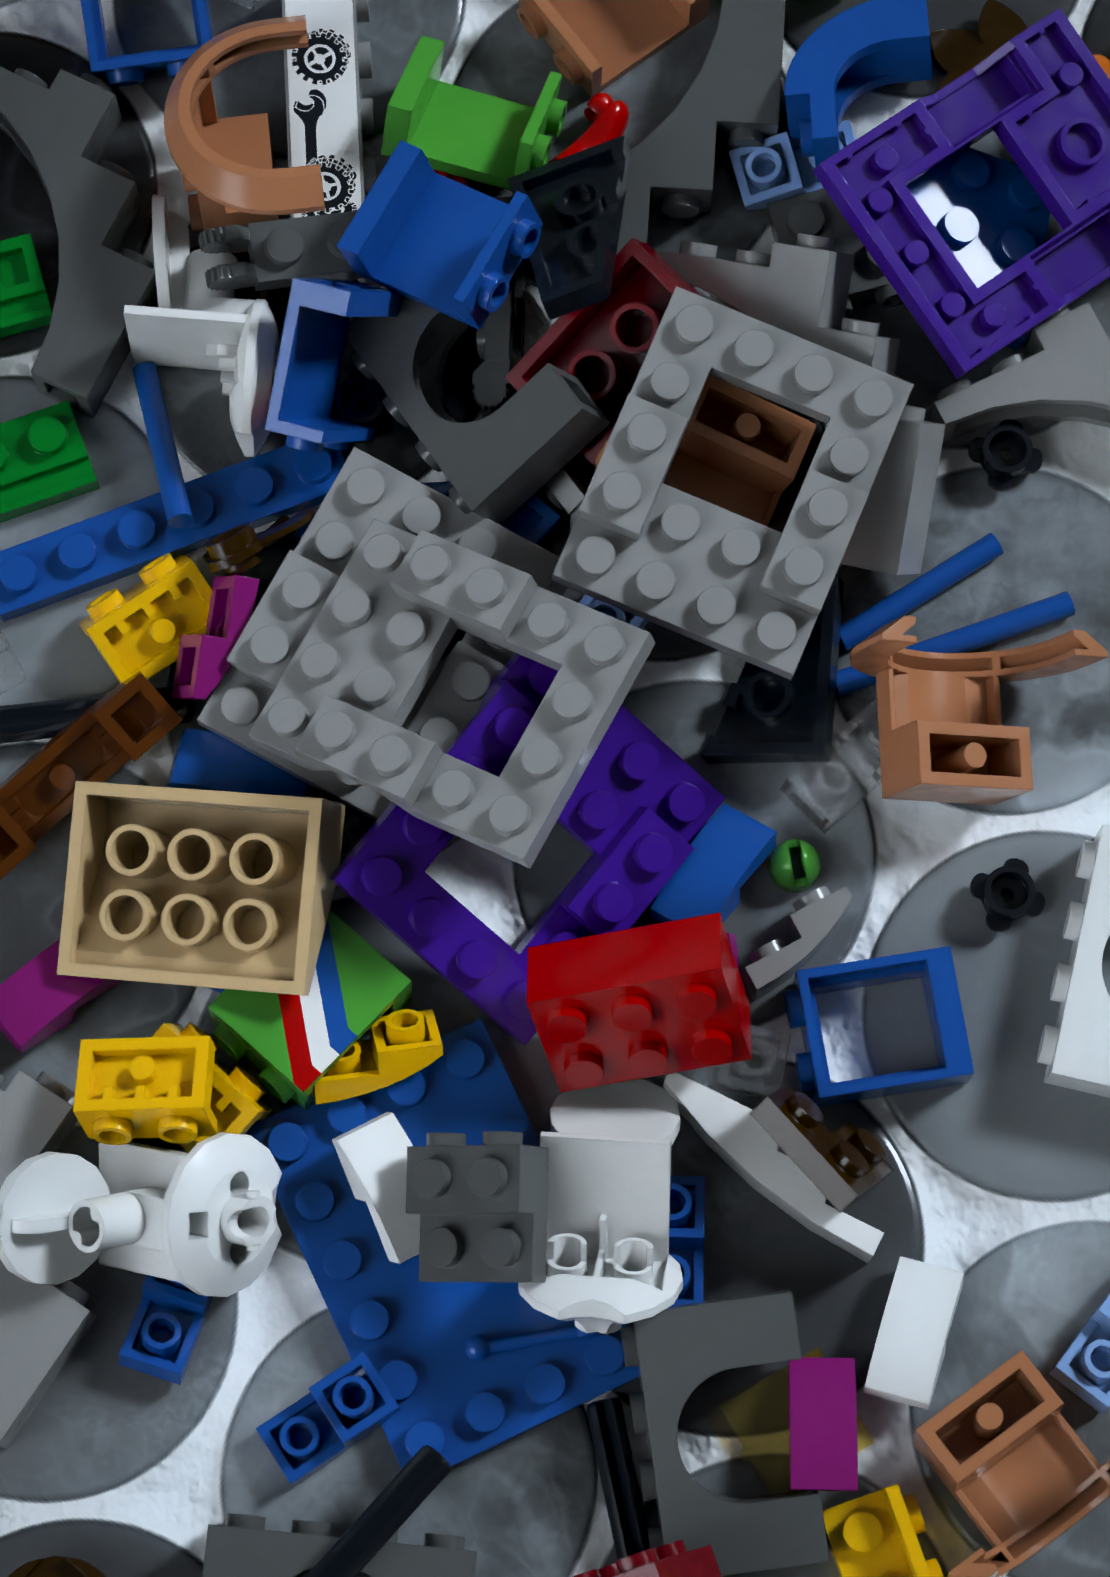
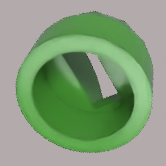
M790 839L779 844L773 851L769 864V872L773 882L780 889L791 893H799L811 888L817 881L821 870V858L818 851L813 845L801 839ZM797 849L800 851L805 877L794 879L789 850Z

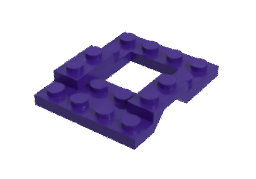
M1060 8L1010 39L970 71L936 93L918 99L821 162L813 170L819 182L957 380L1110 277V79ZM994 131L1063 231L977 288L907 185L935 166L938 168Z
M515 653L490 683L478 711L443 753L499 777L558 671ZM621 705L556 821L589 850L592 855L515 950L425 872L454 835L412 816L393 802H391L329 879L520 1044L527 1045L537 1032L526 1004L528 947L630 929L695 849L689 843L726 798L628 709Z

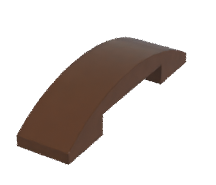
M140 671L110 691L72 721L0 785V880L37 848L36 842L73 810L75 781L104 783L130 759L134 762L138 760L183 720Z

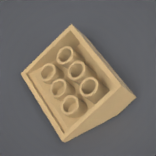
M75 781L57 975L309 996L336 886L329 877L340 865L345 805L323 798Z

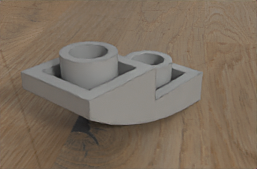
M822 886L796 900L793 903L796 912L789 915L786 929L793 942L786 945L783 938H778L759 947L748 956L752 964L744 968L742 981L753 1001L791 978L797 970L805 966L826 944L840 924L851 902L852 895L847 886L833 893H830L827 886Z

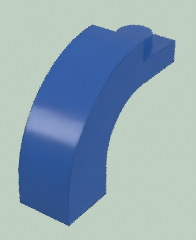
M870 0L826 21L800 46L787 72L785 104L790 139L800 138L802 158L814 156L815 167H817L821 162L840 151L839 125L841 118L849 105L864 93L888 84L933 79L927 0Z

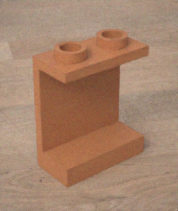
M519 0V8L516 12L526 31L536 40L543 37L555 52L553 59L562 76L571 85L579 82L592 98L595 94L607 88L707 18L709 0Z

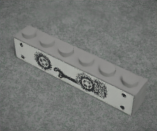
M282 0V17L306 15L309 47L284 50L288 167L320 164L325 211L290 214L291 218L358 211L366 198V193H369L377 180L376 155L364 156V136L375 135L373 98L362 99L361 79L372 78L370 41L359 42L358 26L359 22H370L369 0ZM366 278L353 280L365 284L382 287L381 285L372 282ZM350 317L349 322H351L355 317Z

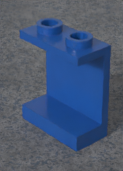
M400 140L338 242L337 247L355 274L480 330L489 314L496 312L504 303L509 290V281L522 259L530 257L536 249L543 222L528 195L516 191L510 203L506 204L435 173L422 149Z
M293 278L264 430L287 435L285 445L288 447L322 453L324 447L347 451L349 450L350 442L373 440L376 428L331 417L350 317H397L401 294L387 288L348 279Z

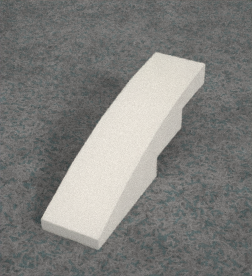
M677 1072L667 1074L663 1088L678 1102L679 1112L702 1140L753 1189L808 1230L869 1263L884 1232L844 1212L840 1213L836 1208L825 1204L827 1198L789 1156L777 1151L779 1145L750 1115L753 1111L752 1109Z

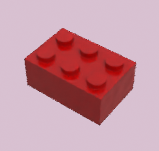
M720 912L528 947L526 1004L560 1093L752 1059L750 1003Z

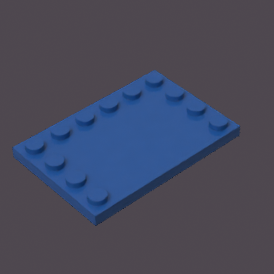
M481 1018L441 1036L443 1056L401 1081L385 1088L341 1101L316 1105V1102H314L307 1110L296 1104L253 1124L247 1131L248 1135H251L270 1149L282 1172L276 1196L351 1360L365 1352L401 1408L381 1424L401 1469L426 1445L433 1447L449 1462L451 1468L639 1378L638 1366H625L620 1330L592 1338L572 1339L492 1352L482 1361L470 1359L466 1354L465 1345L472 1336L482 1335L488 1340L575 1326V1320L562 1321L535 1310L519 1294L518 1283L419 1282V1254L401 1264L389 1261L366 1201L357 1200L353 1195L332 1139L386 1112L394 1114L413 1146H426V1133L466 1134V1145H482L483 1132L507 1131L523 1133V1145L540 1147V1141Z

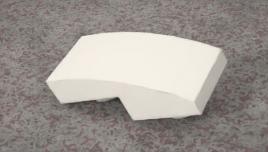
M386 1112L332 1139L355 1199L366 1201L389 1261L401 1264L419 1254L420 1215L406 1213L407 1146L413 1145L394 1114Z
M900 1256L873 1350L864 1393L929 1410L945 1356L946 1340L963 1287V1272Z

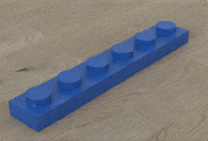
M285 445L185 482L193 521L184 528L176 529L168 525L161 492L2 550L0 551V616L3 622L137 573L148 563L166 553H170L173 559H175L179 555H185L202 549L214 537L240 524L250 522L253 529L277 521L283 515L290 516L309 507L320 505L345 463L342 451L324 447L322 453L298 450Z

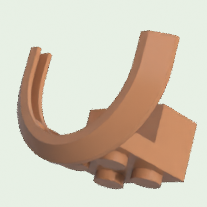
M306 15L253 21L229 29L215 36L195 51L175 76L165 103L164 129L170 154L182 173L185 192L197 191V194L188 195L192 232L236 224L246 227L247 223L279 220V215L325 211L320 164L275 168L267 113L218 118L212 79L217 74L244 58L264 52L309 47ZM245 250V251H237V252H228V253L248 252V250Z
M709 375L663 483L768 527L782 492L796 476L817 424ZM606 440L604 445L599 450V453L595 460L596 468L599 464V461L602 457L608 440Z
M903 616L880 627L851 650V666L864 674L876 677L882 799L995 805L1033 791L1029 727L1002 725L999 683L1063 674L1086 667L1108 657V651L1085 630H1071L1041 643L999 651L937 653L906 649V647L917 643V636L903 635L916 624V617Z
M1023 1350L1019 1351L915 1431L913 1445L993 1547V1549L987 1552L982 1547L949 1571L947 1577H1003L1044 1549L1110 1497V1459L1101 1466L1060 1414L1064 1402Z

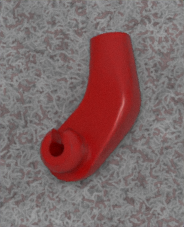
M601 92L595 94L587 102L588 108L584 109L585 118L592 124L576 141L548 163L623 136L629 121V109L626 103L622 100L614 101L608 93Z

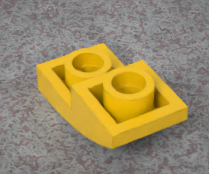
M402 1009L394 1011L389 1015L381 1016L369 1028L370 1039L357 1041L313 1086L316 1105L341 1101L385 1088L413 1075L443 1056V1044L433 1009L422 1011Z

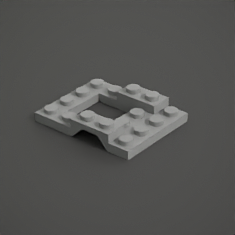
M676 286L633 388L626 398L580 505L577 518L551 580L791 680L838 571L914 384ZM709 375L827 424L782 533L663 483Z
M354 447L294 551L289 550L227 658V662L231 665L214 689L197 721L199 725L377 821L392 802L377 791L333 771L308 770L255 746L248 737L257 718L373 519L375 518L416 536L421 529L531 574L537 586L563 596L568 587L551 580L560 558L559 556L488 518L474 512L465 514L451 498ZM466 632L462 641H457L426 698L418 697L402 728L436 742L442 752L445 751L478 711L490 683L515 652Z
M374 518L257 718L248 737L255 746L308 770L333 771L367 786L412 816L530 869L652 651L655 641L648 631L537 586L531 574L422 529L416 536ZM457 629L558 671L499 777L443 753L436 742L402 728L403 723Z

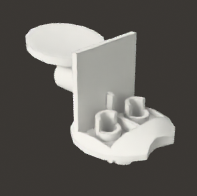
M153 194L152 233L159 307L124 305L123 314L134 364L148 361L155 363L157 366L221 371L222 395L229 396L230 422L234 435L244 456L255 457L270 431L264 429L280 349L279 331L274 315L265 299L234 298L235 289L216 291L208 288L205 278L207 269L225 263L238 262L237 258L231 253L209 254L204 253V251L201 252V249L190 253L189 229L185 220L177 213L168 210L166 195Z
M644 1079L562 1092L557 1096L550 1109L551 1132L541 1131L540 1147L549 1148L545 1283H518L519 1294L535 1310L558 1320H575V1326L585 1333L599 1332L610 1334L620 1330L622 1324H629L653 1317L672 1306L683 1289L680 1264L669 1254L671 1145L674 1143L680 1130L678 1102L664 1088Z
M220 1132L198 1142L189 1153L133 1142L123 1145H108L99 1142V1170L95 1165L79 1155L47 1151L24 1160L6 1177L0 1188V1260L8 1271L27 1282L58 1285L78 1277L99 1256L100 1265L180 1282L198 1295L228 1297L250 1286L269 1265L282 1234L277 1224L275 1201L282 1172L270 1149L251 1135Z

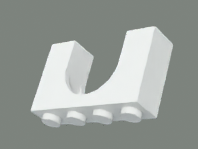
M1103 824L1094 837V842L1083 840L1075 877L1086 879L1081 903L1071 901L1067 911L1063 939L1072 940L1073 943L1068 964L1058 962L1054 973L1050 1000L1060 1002L1055 1027L1050 1025L1044 1026L1037 1054V1063L1047 1065L1044 1083L1110 1098V996L1105 987L1102 974L1103 952L1110 936V825Z

